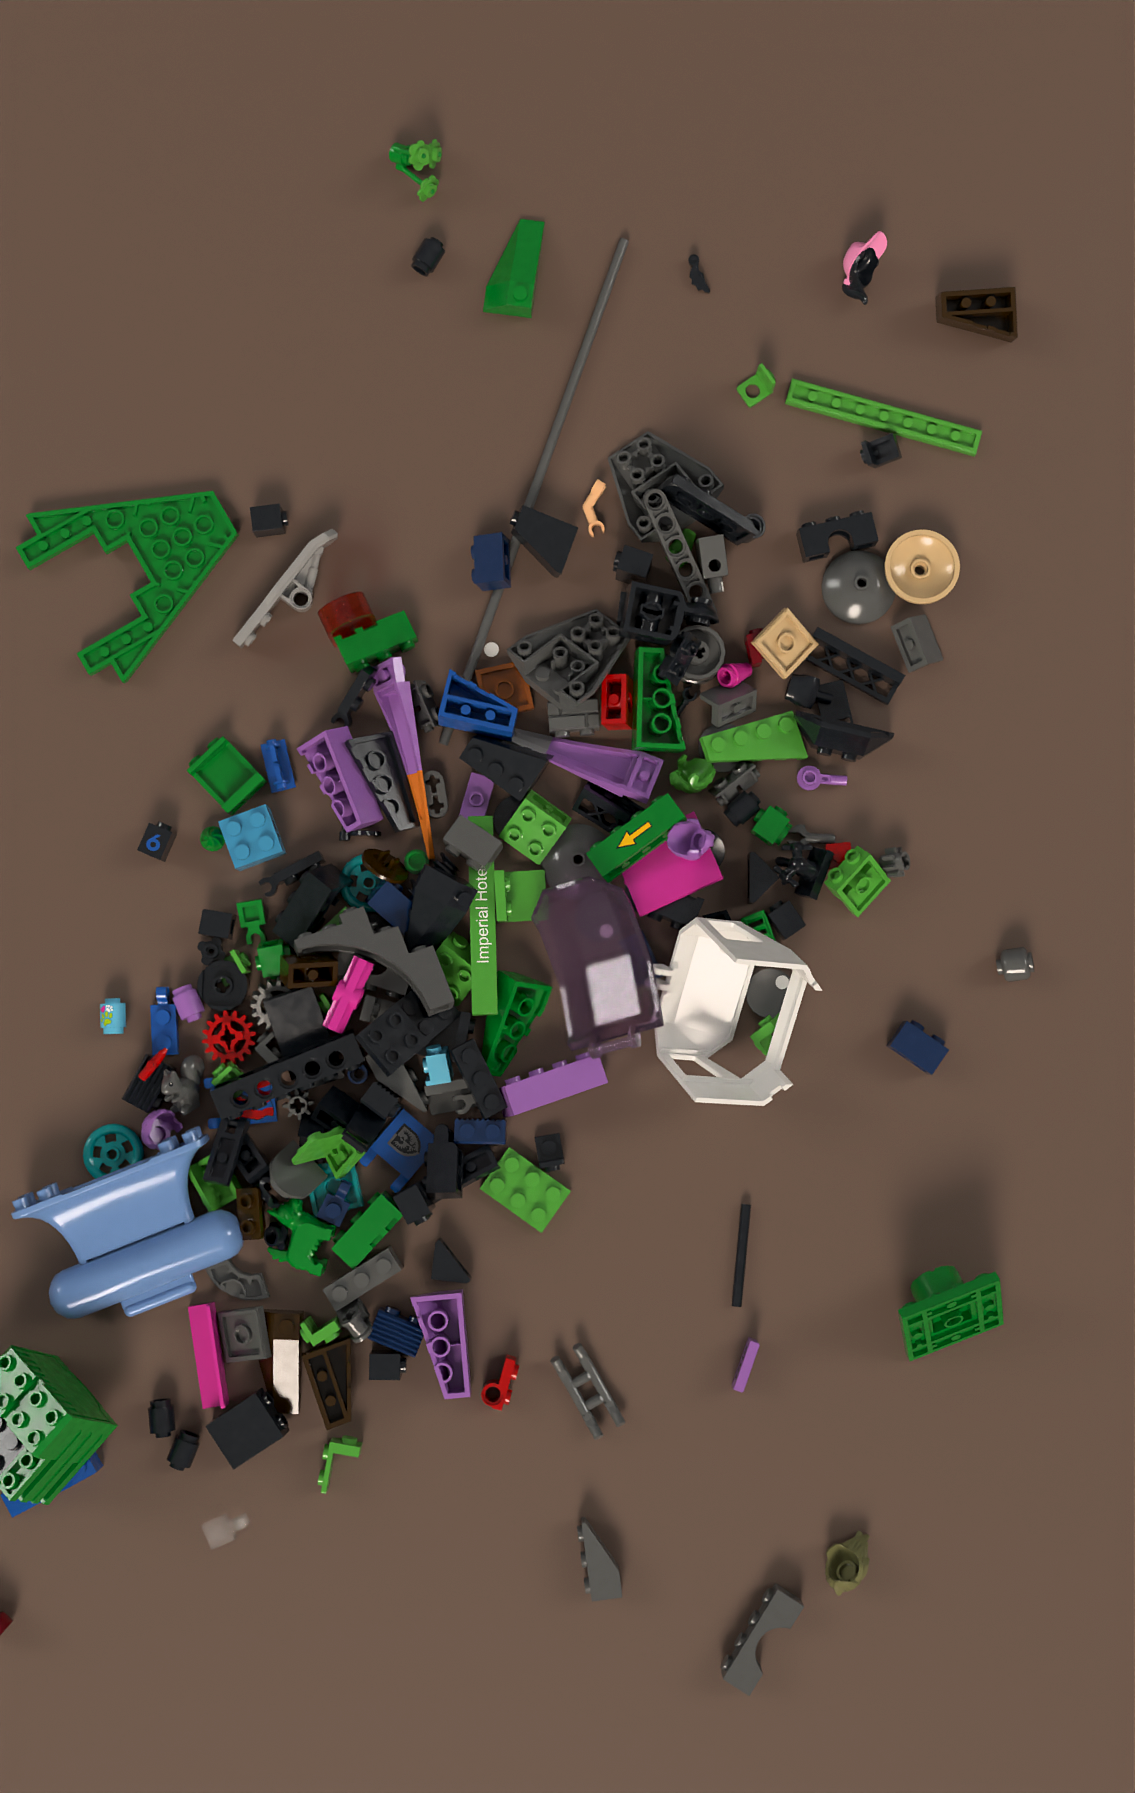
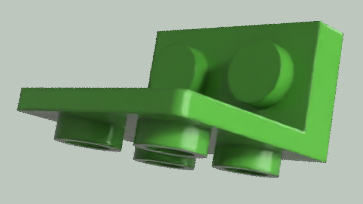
M531 790L499 837L539 865L572 818Z
M494 870L498 923L547 920L544 870L513 872Z

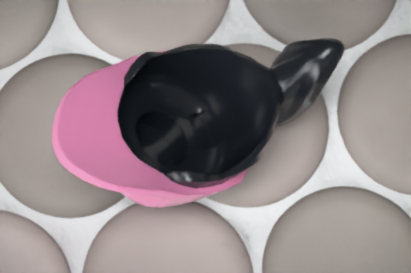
M878 231L866 243H852L843 260L846 277L842 290L847 296L860 300L864 305L868 303V296L863 288L872 281L873 272L879 265V258L887 247V239L882 231Z

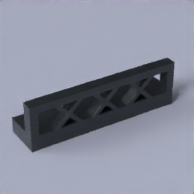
M817 627L812 637L819 646L824 648L826 657L816 659L808 655L804 660L888 705L906 675ZM837 657L845 659L848 669L842 671L834 669L831 659ZM865 670L869 681L864 683L857 682L853 671ZM884 681L892 685L887 697L877 693L875 683Z
M590 781L587 782L572 808L573 811L609 833L616 827L624 826L628 823L636 812L645 810L627 797H620ZM585 798L592 802L595 810H588L581 806L583 799ZM610 813L613 815L616 823L607 822L603 814Z

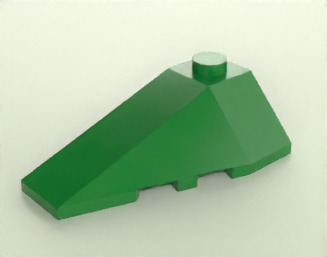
M527 219L519 220L486 286L483 312L532 318L545 222Z

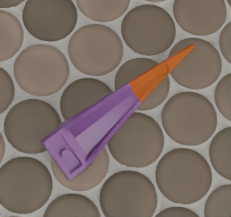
M392 657L374 666L378 672L374 677L376 683L373 686V690L388 726L393 732L419 816L428 859H435L410 681L405 682L406 671L402 664V658Z

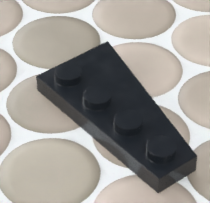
M393 732L378 733L349 739L344 742L395 833L420 827L419 816Z

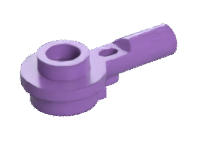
M805 766L797 774V783L802 789L807 791L816 789L820 784L846 786L847 776L821 774L816 767Z

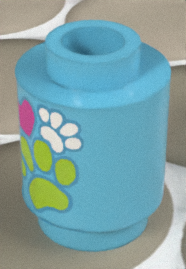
M120 998L105 999V1004H100V1028H103V1034H124V1027H126V1003H120Z

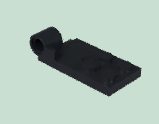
M675 474L657 488L664 492L669 504L719 535L723 534L724 538L737 546L741 543H749L762 536L765 532V521L760 515L751 513L744 517L712 497L713 495L710 491L693 485L686 476Z

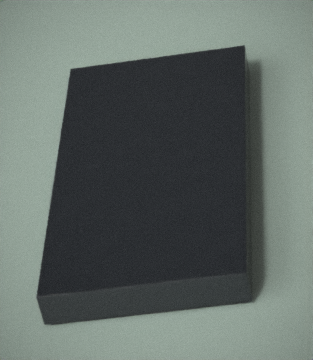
M313 987L297 988L263 999L265 1010L283 1057L331 1038L328 1028L322 1025L325 1019ZM336 1051L329 1055L333 1062H340ZM309 1061L305 1065L306 1069L310 1072H316L320 1068L319 1064L315 1061ZM288 1071L291 1080H295L296 1075L292 1071ZM344 1071L337 1072L338 1076L331 1080L324 1081L322 1078L315 1081V1085L311 1088L344 1078Z

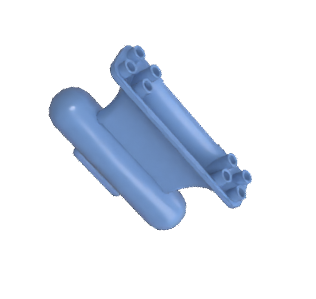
M200 1126L185 1131L181 1135L184 1142L180 1144L176 1135L162 1140L157 1144L160 1152L134 1164L61 1191L57 1182L49 1184L36 1192L38 1200L35 1199L32 1191L12 1201L15 1208L11 1213L13 1219L35 1218L49 1223L67 1240L79 1261V1264L57 1273L50 1283V1304L57 1314L67 1319L82 1318L121 1303L126 1316L133 1317L195 1292L197 1285L192 1275L193 1273L231 1259L239 1253L244 1240L240 1230V1223L235 1215L225 1210H215L195 1218L191 1208L188 1192L189 1167L197 1150L210 1140L208 1133L202 1134Z

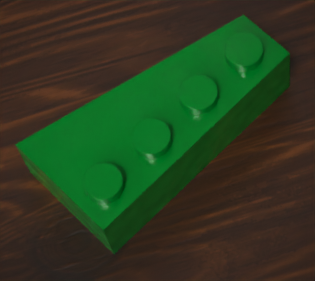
M638 647L634 652L631 750L681 753L686 750L671 683L668 679L664 680L658 676V668L666 657L664 648Z

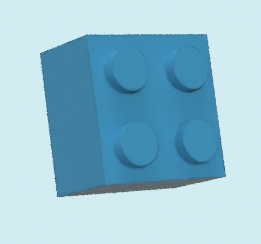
M266 804L218 821L232 862L238 871L287 854L271 809Z

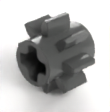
M902 847L885 848V854L879 858V866L887 873L888 878L905 876L904 870L910 868V857L907 852H902Z
M298 1088L295 1089L293 1095L287 1097L289 1102H285L282 1105L283 1108L289 1109L287 1117H291L294 1114L297 1115L298 1120H301L304 1112L308 1115L311 1114L312 1111L307 1106L314 1104L315 1101L308 1099L309 1090L302 1093L299 1092ZM296 1098H299V1101L304 1103L301 1109H298L297 1105H292Z

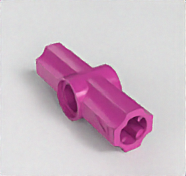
M354 955L344 979L340 980L333 994V1003L327 1012L322 1024L323 1026L340 1034L344 1033L353 1011L360 1004L365 992V984L375 964Z

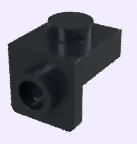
M894 433L871 442L866 440L861 442L863 448L860 450L861 458L870 467L877 468L902 458Z

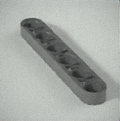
M659 489L647 490L643 495V505L686 601L691 602L689 589L693 585H700L702 588L701 598L712 600L666 495ZM652 493H658L661 496V503L655 508L650 507L648 504V497ZM668 516L672 524L668 530L663 531L659 528L658 521L661 517ZM674 539L680 540L682 548L678 553H671L668 548L670 541ZM683 562H689L692 566V571L687 576H682L679 573V566ZM713 603L712 607H713V608L716 610V612H717V609H716V607H715V605H714V603Z

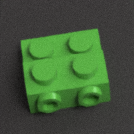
M857 846L855 849L847 851L845 860L838 868H833L829 871L828 879L824 884L835 897L843 902L853 915L859 917L891 880L872 855Z

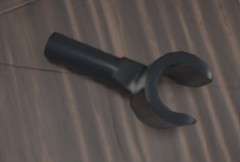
M692 685L686 687L682 692L683 700L676 709L678 718L689 702L694 701L700 696V690L694 696L690 695L689 689Z

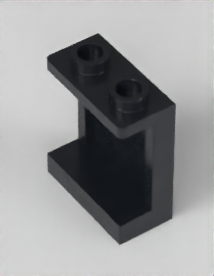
M263 1388L258 1389L254 1394L224 1414L219 1415L205 1426L233 1470L289 1432V1424L286 1417L277 1411L272 1396L269 1392H265Z

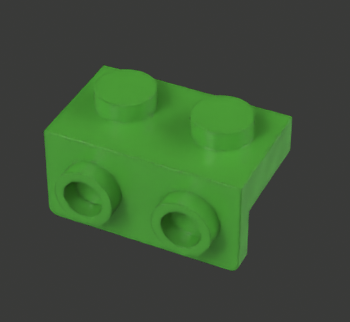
M209 1155L191 1165L188 1175L190 1181L197 1189L202 1203L211 1212L237 1199L236 1189L242 1187L234 1173L229 1187L205 1182L203 1176L210 1157Z
M309 1315L300 1323L302 1329L299 1330L305 1342H311L314 1347L323 1340L327 1344L338 1337L342 1332V1325L339 1323L338 1316L318 1328Z

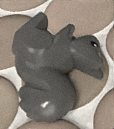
M191 1055L183 1060L180 1067V1078L174 1070L172 1072L167 1069L164 1070L161 1091L166 1095L164 1098L166 1102L171 1100L172 1103H175L170 1108L173 1113L180 1111L182 1115H187L200 1107V1078L203 1077L205 1066L203 1059L198 1055Z

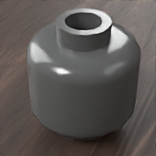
M1024 947L1003 950L1001 952V959L996 960L998 975L1003 974L1008 982L1027 980L1030 978L1031 972H1035L1032 953H1027Z

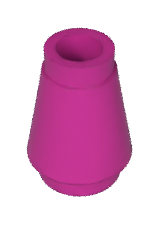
M746 662L724 664L717 672L718 682L723 687L734 688L752 675V667Z

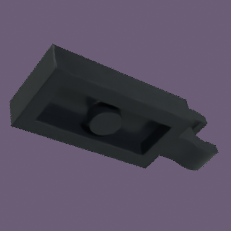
M369 665L360 671L337 709L338 712L332 717L331 723L334 724L339 718H342L345 723L343 727L348 726V729L351 727V712H357L364 702L362 697L366 691L369 692L375 685L376 679L374 677L378 670Z
M317 851L274 873L273 876L261 879L259 884L262 886L270 883L272 888L269 892L265 893V896L272 897L277 893L280 884L285 883L286 886H289L300 880L299 875L308 870L311 871L322 867L321 864L326 861L322 853Z

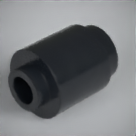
M434 237L430 239L424 238L412 258L413 263L411 267L426 277L433 273L445 254V250L442 248L444 246L443 243Z
M743 791L726 806L728 809L723 813L734 826L738 827L740 824L744 825L760 810L758 805L761 801L752 791L749 793Z
M163 1398L150 1401V1407L148 1408L150 1434H155L156 1438L171 1436V1431L176 1430L174 1405L171 1404V1399Z
M180 1430L179 1435L175 1436L167 1456V1460L170 1462L169 1466L179 1471L191 1468L200 1445L198 1442L200 1436L188 1430Z

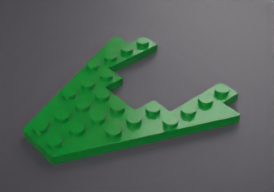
M213 491L29 513L26 517L37 535L18 545L16 549L26 567L32 570L93 534L106 554L127 543L130 545L151 583L130 594L141 617L77 653L90 676L112 665L122 683L125 684L239 534Z

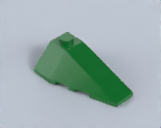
M503 970L497 971L498 1015H487L482 1047V1056L492 1076H502L517 1053L516 1046L524 1035L527 1037L531 1029H529V1026L536 1016L540 1017L544 1012L553 988L551 985L519 973Z

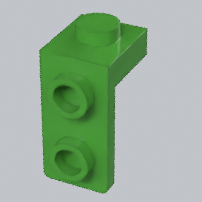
M344 1435L342 1439L332 1437L330 1444H325L322 1459L327 1460L325 1470H320L318 1485L322 1486L321 1493L326 1494L329 1489L335 1454L359 1457L363 1442H358L356 1437Z

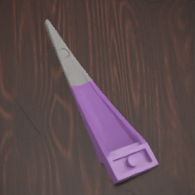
M517 728L514 730L512 742L508 741L520 747H528L533 751L553 755L551 763L620 797L625 795L645 804L648 802L664 760L642 751L555 738Z

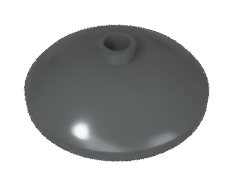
M862 550L849 551L835 558L824 573L821 587L823 600L829 611L838 619L850 624H868L881 618L891 607L896 595L886 580L884 571L885 560L874 553ZM863 580L866 584L865 587H859L857 581Z
M568 825L541 862V870L545 871V880L548 885L560 895L573 899H582L589 893L603 890L608 883L586 853L590 851V847L594 843L603 841L607 837L601 831L589 825ZM576 855H580L583 858L581 864L574 863L573 858Z

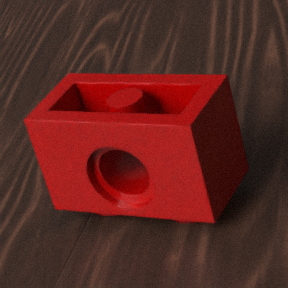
M607 674L602 682L601 724L607 730L632 729L633 680L627 674Z

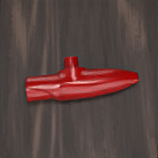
M163 1048L147 1062L146 1066L138 1074L141 1080L146 1081L166 1056L168 1049Z

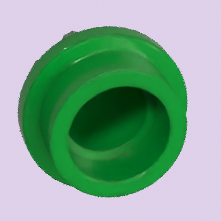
M210 826L202 831L200 842L206 850L218 851L224 846L225 840L220 828Z

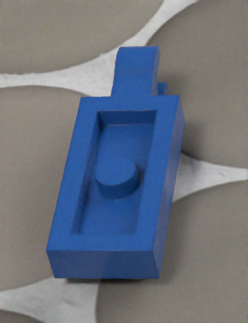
M156 987L158 1005H150L152 1056H155L163 1048L168 1049L166 1055L179 1054L178 1011L175 1004H170L169 987Z

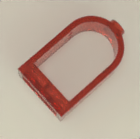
M361 591L341 596L323 606L317 613L334 648L337 647V644L333 637L341 635L342 639L355 634L354 631H351L352 627L355 629L362 627L364 630L375 625L377 621L364 593Z

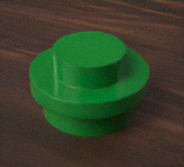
M419 849L409 851L404 858L405 868L412 874L418 875L424 864L429 865L427 854Z

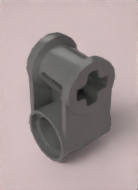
M359 1297L336 1311L339 1323L342 1327L349 1330L354 1343L362 1342L371 1334L373 1328L369 1319L370 1314Z

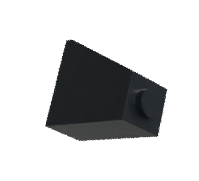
M524 505L519 511L514 510L509 523L513 525L511 534L552 576L559 577L564 569L578 527Z

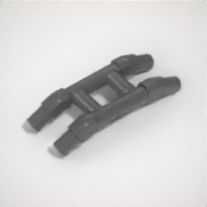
M577 1343L572 1349L585 1372L572 1379L559 1356H554L550 1362L574 1401L594 1440H598L603 1437V1433L590 1411L591 1409L604 1403L616 1427H620L626 1422L588 1353L581 1343ZM591 1380L598 1394L585 1401L578 1387Z

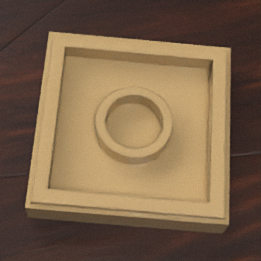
M788 607L783 608L751 642L782 679H786L819 645Z

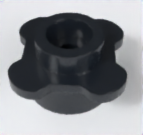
M214 937L211 941H201L198 943L197 948L201 951V962L204 965L225 959L226 954L223 952L222 940L220 938ZM210 949L214 950L212 954L209 952Z
M271 1222L264 1232L265 1243L270 1247L276 1246L279 1250H284L288 1228L285 1225H278L277 1222Z

